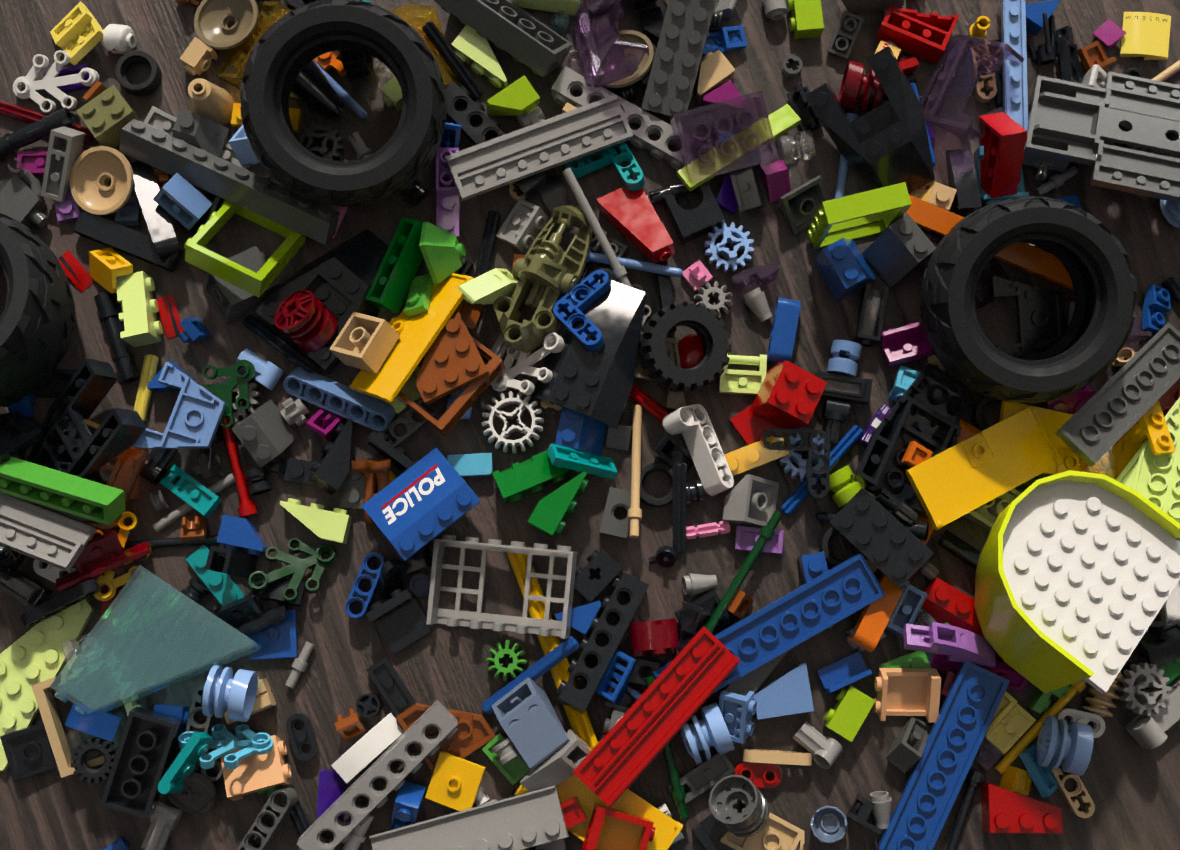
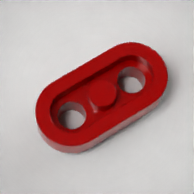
M743 761L734 767V775H741L744 770H749L750 776L748 779L759 788H774L781 781V772L774 764ZM767 772L774 774L773 779L770 781L765 778Z

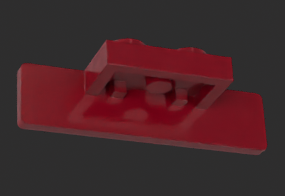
M115 530L89 540L74 563L77 570L57 578L56 588L58 591L63 589L69 590L84 580L97 579L101 576V573L108 570L116 571L132 560L140 561L150 553L149 544L146 541L124 550Z

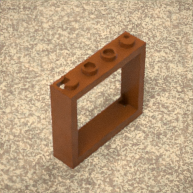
M473 337L472 339L482 359L487 362L486 367L489 375L470 383L439 420L435 419L401 391L395 397L444 437L505 368L500 357Z

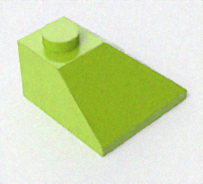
M524 75L488 99L486 112L489 116H521L524 113L529 115L539 107L540 97Z

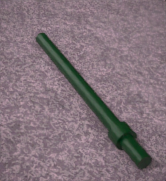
M774 511L767 525L761 528L758 533L760 535L706 624L705 628L711 633L715 630L767 541H771L773 538L774 530L783 516L779 512Z
M654 676L645 678L647 688L655 680ZM669 741L662 751L672 787L670 793L672 801H675L679 819H684L688 817L684 800L686 794L684 787H681Z

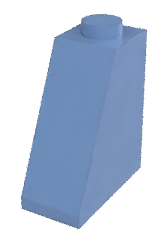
M806 663L795 665L755 692L754 701H757L754 714L755 719L759 720L814 711Z

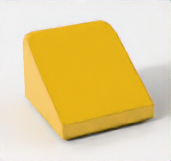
M1009 766L1003 772L1000 787L1028 796L1033 780L1030 779L1026 770Z

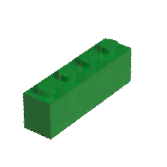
M402 217L365 298L383 311L394 314L399 313L422 262L423 255L419 247L422 223L418 220Z

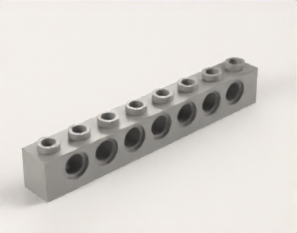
M566 66L551 88L552 97L558 104L565 105L569 103L576 108L615 95ZM573 91H580L582 95L574 97L571 93ZM617 95L618 102L622 111H624L629 125L636 123L640 126L637 130L631 129L633 133V139H630L631 144L639 149L644 148L650 151L654 158L658 160L664 159L670 163L671 167L680 170L691 163L687 159L689 156L700 158L713 150ZM651 134H656L659 136L660 139L657 141H652L648 138V136ZM676 145L679 150L672 152L668 149V146Z
M436 700L299 837L297 845L302 850H336L335 847L340 842L344 844L353 835L352 830L358 824L362 826L370 818L371 815L369 813L375 807L379 809L388 800L387 795L392 790L397 791L405 783L406 780L404 778L410 772L414 774L423 765L421 761L427 755L431 757L440 748L439 743L444 738L449 739L457 731L458 720ZM429 726H435L439 732L434 736H429L426 734L425 729ZM412 743H417L421 746V750L418 753H411L408 750V746ZM393 761H401L404 767L401 770H394L390 764ZM377 778H382L387 784L379 788L374 785L373 781ZM363 795L369 799V802L365 805H360L357 803L356 798ZM342 813H347L352 819L348 822H342L338 816ZM323 831H331L334 837L327 840L321 836V833Z

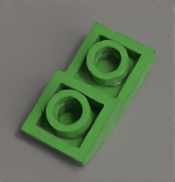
M1071 684L1048 693H1043L1039 689L1027 704L1026 709L1037 714H1041L1042 711L1045 712L1051 703L1050 696L1053 698L1065 696Z

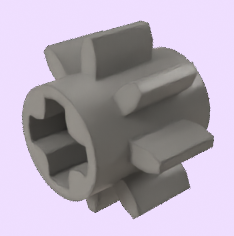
M290 397L282 403L284 409L280 413L289 425L296 423V425L300 426L308 420L305 415L309 413V410L300 398L294 401Z

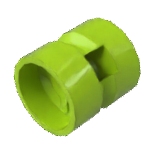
M849 465L829 475V491L834 492L832 498L838 508L847 504L862 488L859 482L853 481L855 475Z

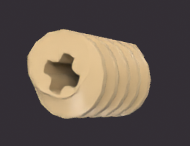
M1119 672L1106 693L1101 694L1096 689L1090 688L1089 693L1094 698L1086 697L1085 701L1090 706H1082V708L1101 717H1113L1108 708H1117L1112 699H1120V696L1115 691L1122 687L1119 684V678H1126L1122 675L1123 673Z

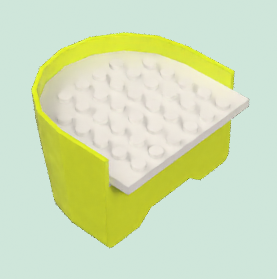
M1068 470L1036 480L1000 512L979 556L975 578L974 608L984 638L1005 663L1043 693H1048L1085 680L1101 694L1106 693L1180 580V541L1177 540L1180 537V524L1139 492L1105 474Z

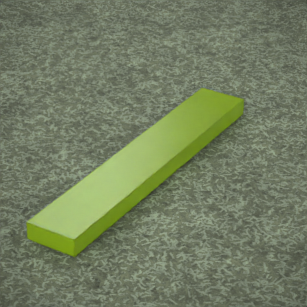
M786 104L678 170L677 177L691 192L801 123V119Z

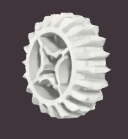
M509 391V398L505 399V395L500 393L501 401L498 402L493 397L492 402L495 406L486 405V409L490 413H482V417L488 419V421L481 422L482 427H489L483 433L485 436L492 434L488 439L489 443L497 440L494 446L496 449H499L503 444V452L507 453L509 446H511L512 452L515 454L517 453L516 446H520L522 452L526 451L524 446L526 442L530 447H533L534 444L530 439H540V436L535 431L543 432V427L537 424L543 423L544 418L536 417L542 413V410H533L538 404L536 401L528 404L531 399L529 395L522 400V392H518L517 398H513V391ZM508 405H519L511 413L500 410ZM525 409L532 417L531 428L526 427L521 422ZM495 416L504 422L500 436L494 429ZM517 417L516 421L519 423V426L512 425L508 428L509 422L506 418L513 420ZM518 431L526 434L517 440H507V437L513 432Z

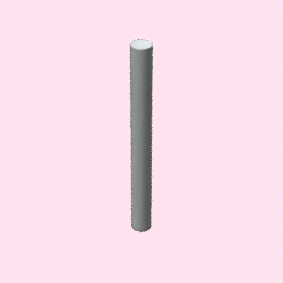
M229 474L208 489L214 494L219 493L235 482L234 474ZM185 503L154 523L153 527L159 532L194 508Z

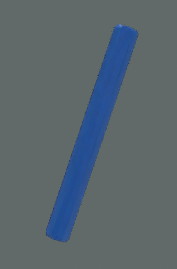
M854 425L830 451V470L863 435V430L857 425ZM816 474L813 475V477H817L816 485H812V490L819 484V477ZM806 479L781 506L780 509L786 515H791L808 496Z
M569 637L484 701L481 705L483 711L488 715L494 712L492 705L527 677L536 681L579 648L577 640Z

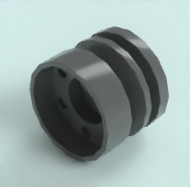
M729 775L719 780L710 792V811L724 828L736 837L746 838L756 835L766 825L770 813L768 801L750 779L743 775Z

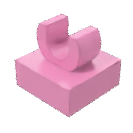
M700 260L684 270L682 277L694 292L713 279V276Z

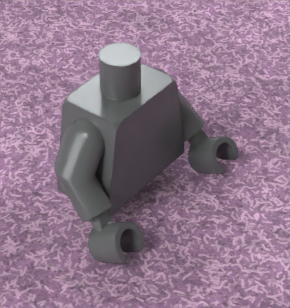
M14 158L20 164V167L13 169L8 164V168L14 173L18 172L19 176L14 174L0 191V213L16 219L28 228L33 223L39 228H43L48 223L49 218L42 213L47 205L43 201L44 197L41 196V183L28 169L24 170L22 168V162L18 158Z

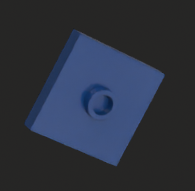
M296 609L287 610L286 618L277 625L271 624L256 634H249V660L298 657Z

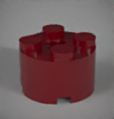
M676 618L630 623L633 657L680 652Z

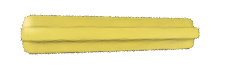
M146 354L133 410L138 412L143 422L146 421L152 393L148 389V383L155 377L159 360L157 356Z

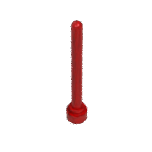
M229 417L224 418L223 422L225 425L230 423ZM222 427L241 502L238 503L239 508H237L239 517L258 513L257 507L249 498L232 427Z

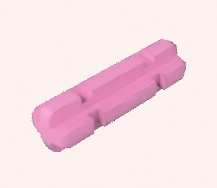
M720 521L719 524L714 522L698 525L697 527H686V539L690 540L696 539L697 536L702 538L718 535V533H729L731 531L729 521Z

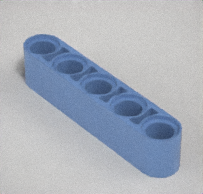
M302 367L295 368L283 381V387L290 395L344 418H350L352 421L375 431L385 430L395 417L396 412L392 405L356 392L349 386L316 372L308 373Z

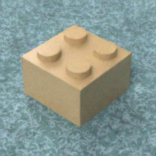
M353 312L329 350L345 365L377 374L400 335L385 319Z

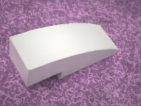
M389 713L331 766L347 784L405 731L397 719Z

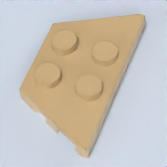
M769 813L766 825L756 835L745 838L736 837L727 832L719 839L720 842L735 850H804L805 843L804 830L772 813Z

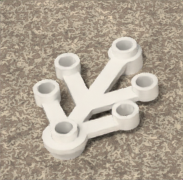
M58 50L54 54L55 61L44 78L35 81L41 70L49 65V59L46 56L36 54L32 60L34 65L28 74L18 77L14 81L13 92L21 99L31 98L40 105V109L43 112L53 113L56 109L55 102L45 99L37 92V90L45 89L61 101L62 107L73 110L77 106V100L65 94L57 87L78 83L92 87L100 79L98 72L91 68H83L78 74L57 77L63 66L67 65L70 61V55L67 52ZM61 54H64L63 61H60ZM43 58V63L39 65V59ZM86 73H89L88 80H85ZM25 84V90L21 91L22 85ZM68 99L72 101L70 106H67ZM49 102L50 108L46 110L45 106Z
M554 332L549 333L544 338L543 347L531 355L530 352L515 351V349L508 347L504 361L505 368L491 383L492 388L498 392H503L509 387L517 389L525 395L532 394L535 388L532 382L527 379L522 381L513 379L519 374L536 377L543 383L550 382L553 377L551 370L546 367H532V365L551 352H561L565 346L563 338ZM514 359H518L516 365L512 367Z

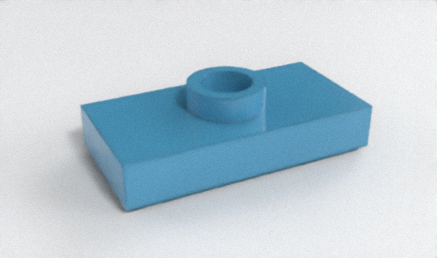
M1033 744L1028 746L1019 756L1027 769L1028 776L1033 780L1042 798H1046L1059 785L1048 766L1038 765L1036 758L1037 745Z

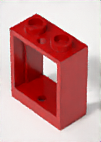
M595 803L581 850L596 849L605 815L644 826L637 850H646L648 842L653 841L656 830L653 827L654 822L647 818Z

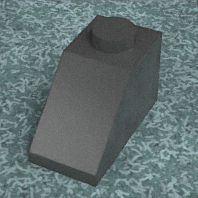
M910 716L892 742L886 759L904 773L907 772L922 757L926 740L932 727L919 717Z

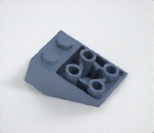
M529 677L492 705L500 725L531 770L570 741L544 689Z

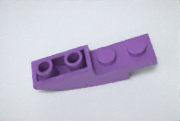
M438 147L436 151V226L456 235L457 239H460L461 196L445 158L447 155L458 152L459 147Z
M932 622L929 627L914 624H905L903 627L904 649L948 655V661L964 663L966 660L977 665L996 666L995 650L984 637L976 633L937 622Z

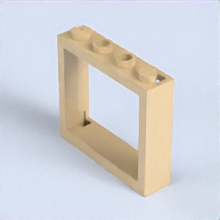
M122 655L32 685L61 778L74 774L75 768H71V763H73L72 755L50 687L112 666L128 716L131 709L137 706L142 708V706L137 704L135 698L137 689L134 682H130L128 676L130 668L126 660L122 658ZM104 755L87 760V764L90 767L103 764L105 761Z

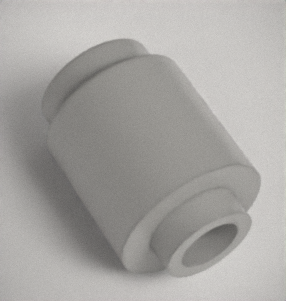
M762 0L765 15L767 18H771V20L782 19L788 11L785 0Z

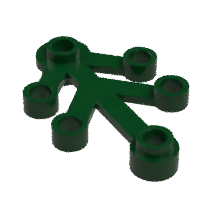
M239 360L233 367L216 368L212 365H207L202 370L203 376L209 380H214L217 377H231L225 384L200 385L225 402L226 407L220 420L222 427L231 428L235 424L232 390L238 384L239 397L235 401L236 408L241 411H247L251 407L249 381L255 376V367L248 360ZM242 367L246 368V373L244 375H240L239 373ZM212 368L214 373L212 376H208L207 371ZM242 400H246L247 402L244 408L240 407V402ZM225 417H230L228 425H225L223 422Z
M291 538L287 544L288 550L293 554L301 551L310 555V557L305 559L279 551L277 547L271 546L265 551L266 559L269 562L280 561L288 564V566L268 574L262 571L253 572L248 579L249 586L255 592H262L268 587V584L293 574L288 587L283 590L284 600L292 603L298 597L297 590L307 568L315 566L311 578L305 582V588L310 594L317 593L320 589L319 581L325 568L332 566L337 560V551L333 546L323 544L319 547H314L301 542L299 538ZM298 543L299 546L297 548H292L291 544ZM276 552L277 555L275 557H270L269 553ZM323 554L330 555L328 559L321 558ZM256 581L263 582L261 586L254 585ZM310 583L317 584L313 589L308 587ZM288 592H293L294 596L288 598L286 597V594Z

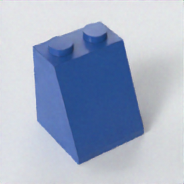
M842 238L823 248L814 262L836 301L863 288L866 283L870 284L876 280L875 275L853 240Z

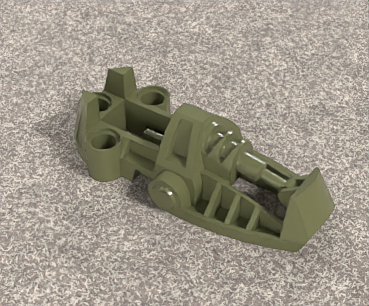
M575 205L555 207L553 209V217L534 239L525 257L518 258L515 261L512 272L513 277L518 278L519 281L511 298L500 296L493 304V310L496 313L505 346L528 353L543 344L544 338L549 333H558L560 325L555 318L553 307L560 293L567 294L578 285L591 245L592 229L580 207ZM572 226L580 228L566 252L563 251L559 244L563 239L562 234L564 230ZM521 304L530 306L532 309L536 308L531 322L523 320L522 323L518 322L521 315L519 312ZM510 307L507 312L503 313L505 308ZM551 320L547 326H543L546 321ZM521 334L517 340H513L516 335Z

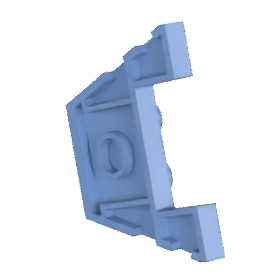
M165 362L158 381L160 384L180 389L179 396L164 433L146 428L132 447L135 449L210 448L226 407L225 402L194 382L172 364Z

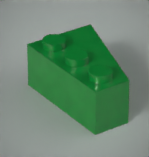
M546 450L522 463L512 464L511 468L502 472L497 470L492 472L505 502L510 501L511 504L523 500L524 494L531 491L532 494L546 489L544 485L553 482L556 485L567 479L566 475L569 474L567 468H558L552 465Z

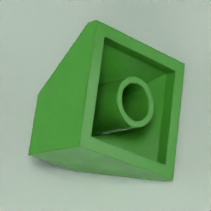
M423 222L419 247L435 285L462 267L463 257L466 256L464 245L462 243L459 244L456 235L429 222Z

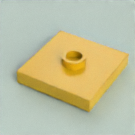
M441 751L425 798L458 811L473 808L486 767Z

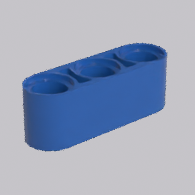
M778 297L767 351V361L782 363L787 360L791 362L801 301Z
M369 553L362 562L345 605L346 613L352 618L365 617L373 603L378 590L381 568L387 561L379 553ZM378 557L381 560V566L377 570H372L370 568V561ZM365 579H369L372 582V588L368 592H363L361 589V583ZM356 601H360L363 604V610L359 614H355L352 611V605Z

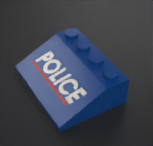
M435 448L365 502L362 507L406 562L478 505L481 500L442 453Z

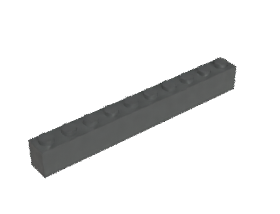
M133 119L121 129L119 152L172 176L178 173L196 187L324 245L335 235L340 212L327 205L304 198L285 186L252 173L246 168L230 163L226 159L210 154L204 149L188 144L184 140L168 135L164 131L157 130L142 121Z

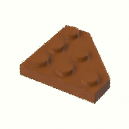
M459 312L450 317L426 352L415 381L426 405L489 375L488 369Z
M415 703L396 716V719L404 731H406L431 705ZM447 709L458 720L457 731L449 739L444 738L439 743L440 748L431 757L427 755L424 758L432 772H434L441 751L464 759L496 737V734L483 715ZM429 726L425 729V732L429 736H434L439 730L435 726ZM413 743L416 749L420 751L421 746L417 743Z

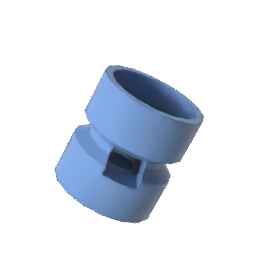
M833 340L830 351L833 358L829 359L826 372L856 377L858 370L856 361L860 359L862 346L852 341Z

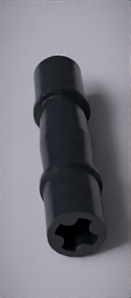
M65 107L48 116H43L42 120L24 126L12 134L6 133L0 138V159L13 152L16 153L20 148L50 135L52 129L74 125L75 120L70 110Z
M110 292L100 293L94 297L100 315V322L104 324L106 336L114 355L113 362L116 364L122 383L134 382L140 376L133 358L134 354L130 352L129 344L120 337V332L124 331L119 320V312L113 294Z

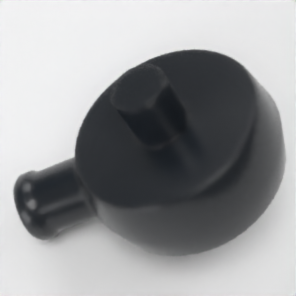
M662 546L657 550L656 555L649 557L648 560L650 564L658 563L662 567H672L676 563L678 556L674 548Z

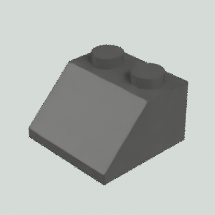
M271 399L232 427V431L260 468L281 454L299 437Z

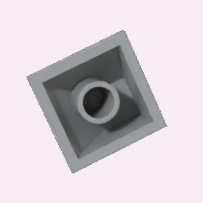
M747 474L725 497L722 520L757 527L766 526L774 511H776L779 483Z

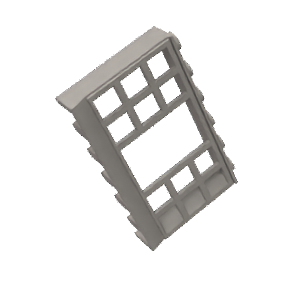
M442 534V539H434L426 624H446L453 627L465 626L472 629L484 628L493 629V631H512L519 634L531 633L539 634V636L569 638L578 552L571 551V546L557 545V550L548 549V544L534 543V548L525 547V542L511 541V545H502V540L488 539V543H480L479 538L465 537V541L456 540L454 535ZM445 546L461 548L459 565L443 564ZM466 548L482 550L481 567L465 566ZM488 551L528 554L522 617L482 613ZM533 555L550 556L548 574L532 572ZM555 557L568 558L566 576L553 575ZM443 569L459 570L457 587L441 586ZM464 571L480 572L478 590L462 588ZM531 577L548 579L546 596L530 595ZM553 579L566 581L564 598L551 597ZM440 591L456 592L455 610L439 608ZM462 593L478 595L476 612L460 610ZM529 600L546 601L544 619L528 617ZM551 602L564 603L562 621L549 620Z

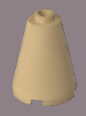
M197 78L190 82L188 86L190 112L203 115L222 126H226L232 117L234 101L231 95L225 89L202 78Z

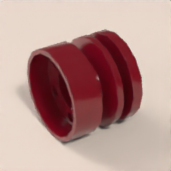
M849 60L843 75L838 100L842 108L852 110L856 101H859L861 113H864L867 104H870V112L880 106L885 92L877 77H875L872 68L865 75L863 63Z
M305 289L298 290L283 300L274 317L277 328L284 332L287 337H290L299 348L307 352L316 351L329 342L338 326L336 315L326 305L322 304L311 291Z

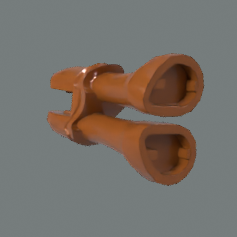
M369 458L351 461L352 469L364 475L365 498L363 503L389 485L391 459ZM364 510L366 522L368 524H375V522Z

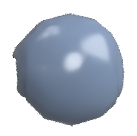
M826 805L814 812L810 821V827L814 837L820 842L832 844L844 837L848 821L840 809Z

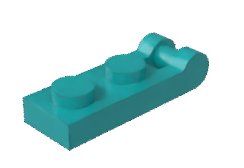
M174 464L170 469V474L166 478L163 477L159 483L208 519L222 499ZM180 477V480L174 485V482Z
M194 732L158 783V791L161 794L179 793L183 790L184 779L194 771L196 762L202 754L208 751L209 744L214 737L208 732Z

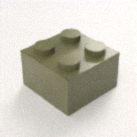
M114 85L76 110L96 140L102 146L114 149L120 146L121 129L133 119L141 121Z

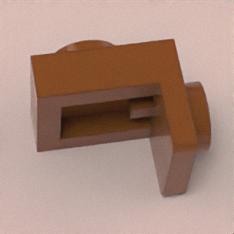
M1100 40L1077 50L1086 72L1095 64H1098L1104 71L1111 69L1110 64L1117 61L1115 57L1108 59Z

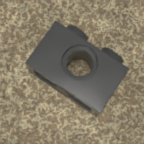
M615 487L609 488L599 534L626 540L627 535H630L628 509L630 508L631 491ZM617 508H623L627 512V517L623 520H618L614 517V511Z

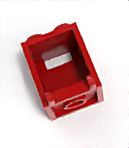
M787 360L782 363L778 362L775 367L768 370L750 411L784 429H798L809 424L827 382Z

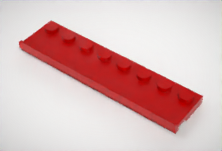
M702 627L578 764L572 773L611 808L741 661L709 630Z

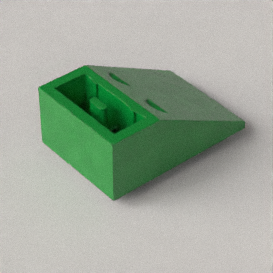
M585 471L541 499L528 520L529 526L553 539L556 534L560 536L566 526L564 521L566 515H572L578 504V501L575 500L578 494L583 495L589 484L587 473Z

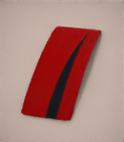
M69 250L58 258L67 277L81 292L85 291L95 282L90 273Z
M173 294L156 299L167 338L179 336L184 331V328L180 325L181 320Z

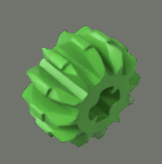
M506 640L505 649H503L501 643L497 642L498 652L490 648L489 652L495 655V658L489 657L486 658V661L494 662L495 664L488 668L489 671L498 669L494 675L495 678H498L501 672H503V681H507L509 672L513 679L517 677L514 672L515 669L520 673L524 672V669L519 667L518 663L526 664L527 660H519L518 656L524 655L525 651L515 652L519 647L518 643H515L512 649H509L510 641ZM505 654H509V658H513V663H510L508 668L503 667L504 663H500V659L504 658Z

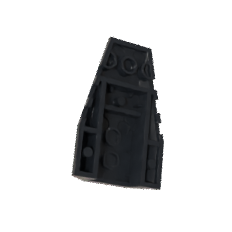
M611 280L610 289L582 312L600 329L604 337L603 346L596 351H590L566 329L561 336L565 343L564 349L559 353L551 352L548 354L543 366L552 371L553 377L551 381L543 383L538 380L531 397L550 405L556 404L617 429L634 387L635 367L637 366L638 345L640 344L641 323L643 322L646 292ZM584 321L575 322L573 328L580 329L583 327ZM589 332L587 333L589 340L595 341L597 339L593 338Z
M927 364L872 433L854 474L863 489L873 495L875 493L879 495L878 489L885 487L895 497L902 498L903 503L918 513V516L929 519L905 471L910 469V467L901 461L911 441H916L932 451L931 457L956 445L957 437L961 433L959 425L961 416L964 415L968 387L933 364Z

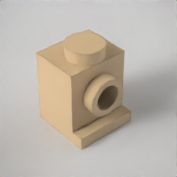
M194 37L179 59L187 73L192 76L196 74L200 76L203 71L210 67L212 58L217 60L218 55L212 47Z

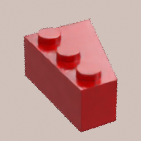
M889 7L875 39L878 41H891L901 48L902 51L937 65L947 46L959 15L952 14L951 17L939 16L936 12L923 14L917 13V10Z
M1004 112L979 116V124H983V137L979 138L981 146L984 145V159H980L981 188L992 198L1017 194L1021 166L1024 161L1023 154L1027 141V131Z
M986 782L981 784L982 830L989 833H1063L1062 808Z

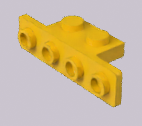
M1157 400L1128 432L1133 443H1141L1148 438L1154 455L1172 454L1175 452V447L1159 400Z

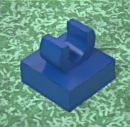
M198 317L185 318L180 323L184 328V331L179 335L183 343L187 341L190 343L193 341H206L211 336Z

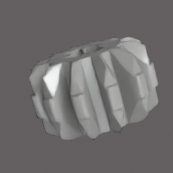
M715 281L713 287H711L709 282H706L705 289L699 287L697 289L699 294L694 295V300L698 302L695 305L701 303L706 305V310L713 309L717 313L715 317L720 320L721 313L727 315L729 312L726 307L732 306V302L728 300L732 294L729 292L724 293L727 288L726 285L719 289L717 281ZM709 297H711V300L713 297H715L717 299V305H715V302L713 303V305H711L709 303Z

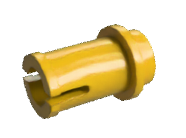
M986 16L978 17L976 23L972 24L969 28L970 36L973 39L984 38L990 26V19Z

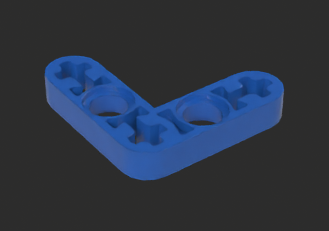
M604 270L592 272L575 286L572 291H569L557 301L553 307L557 320L590 351L600 349L604 344V337L600 329L582 312L610 289L611 280ZM580 293H588L586 299L577 300V296ZM563 309L569 311L571 315L569 318L564 312H561ZM584 321V325L580 329L573 328L575 322ZM589 332L593 338L597 339L595 341L589 340L587 333Z

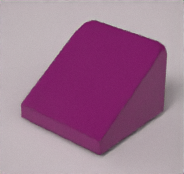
M1108 19L1092 35L1111 51L1126 32Z

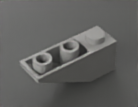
M569 729L566 734L570 741L534 769L530 770L520 783L530 792L556 786L573 775L572 771L588 755L591 749L578 735Z

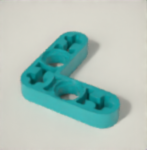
M625 142L564 164L565 169L571 168L575 178H580L609 164H613L628 190H640L645 184L643 171ZM614 148H617L618 150L620 149L619 155L617 154V151ZM594 155L602 156L597 161L590 160ZM623 161L631 162L627 167L619 166ZM631 173H633L635 181L630 178Z

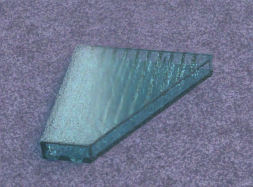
M140 565L50 687L56 691L54 696L65 703L70 700L75 704L73 709L83 716L87 714L98 716L209 671L213 665L221 666L256 652L261 646Z

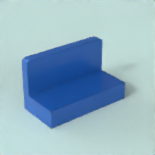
M859 651L815 670L826 693L834 692L872 674L871 669L866 667Z

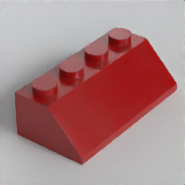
M939 578L930 580L924 591L928 595L914 622L928 627L932 622L947 624L984 637L974 608V599ZM995 651V658L997 661L1000 658V656Z

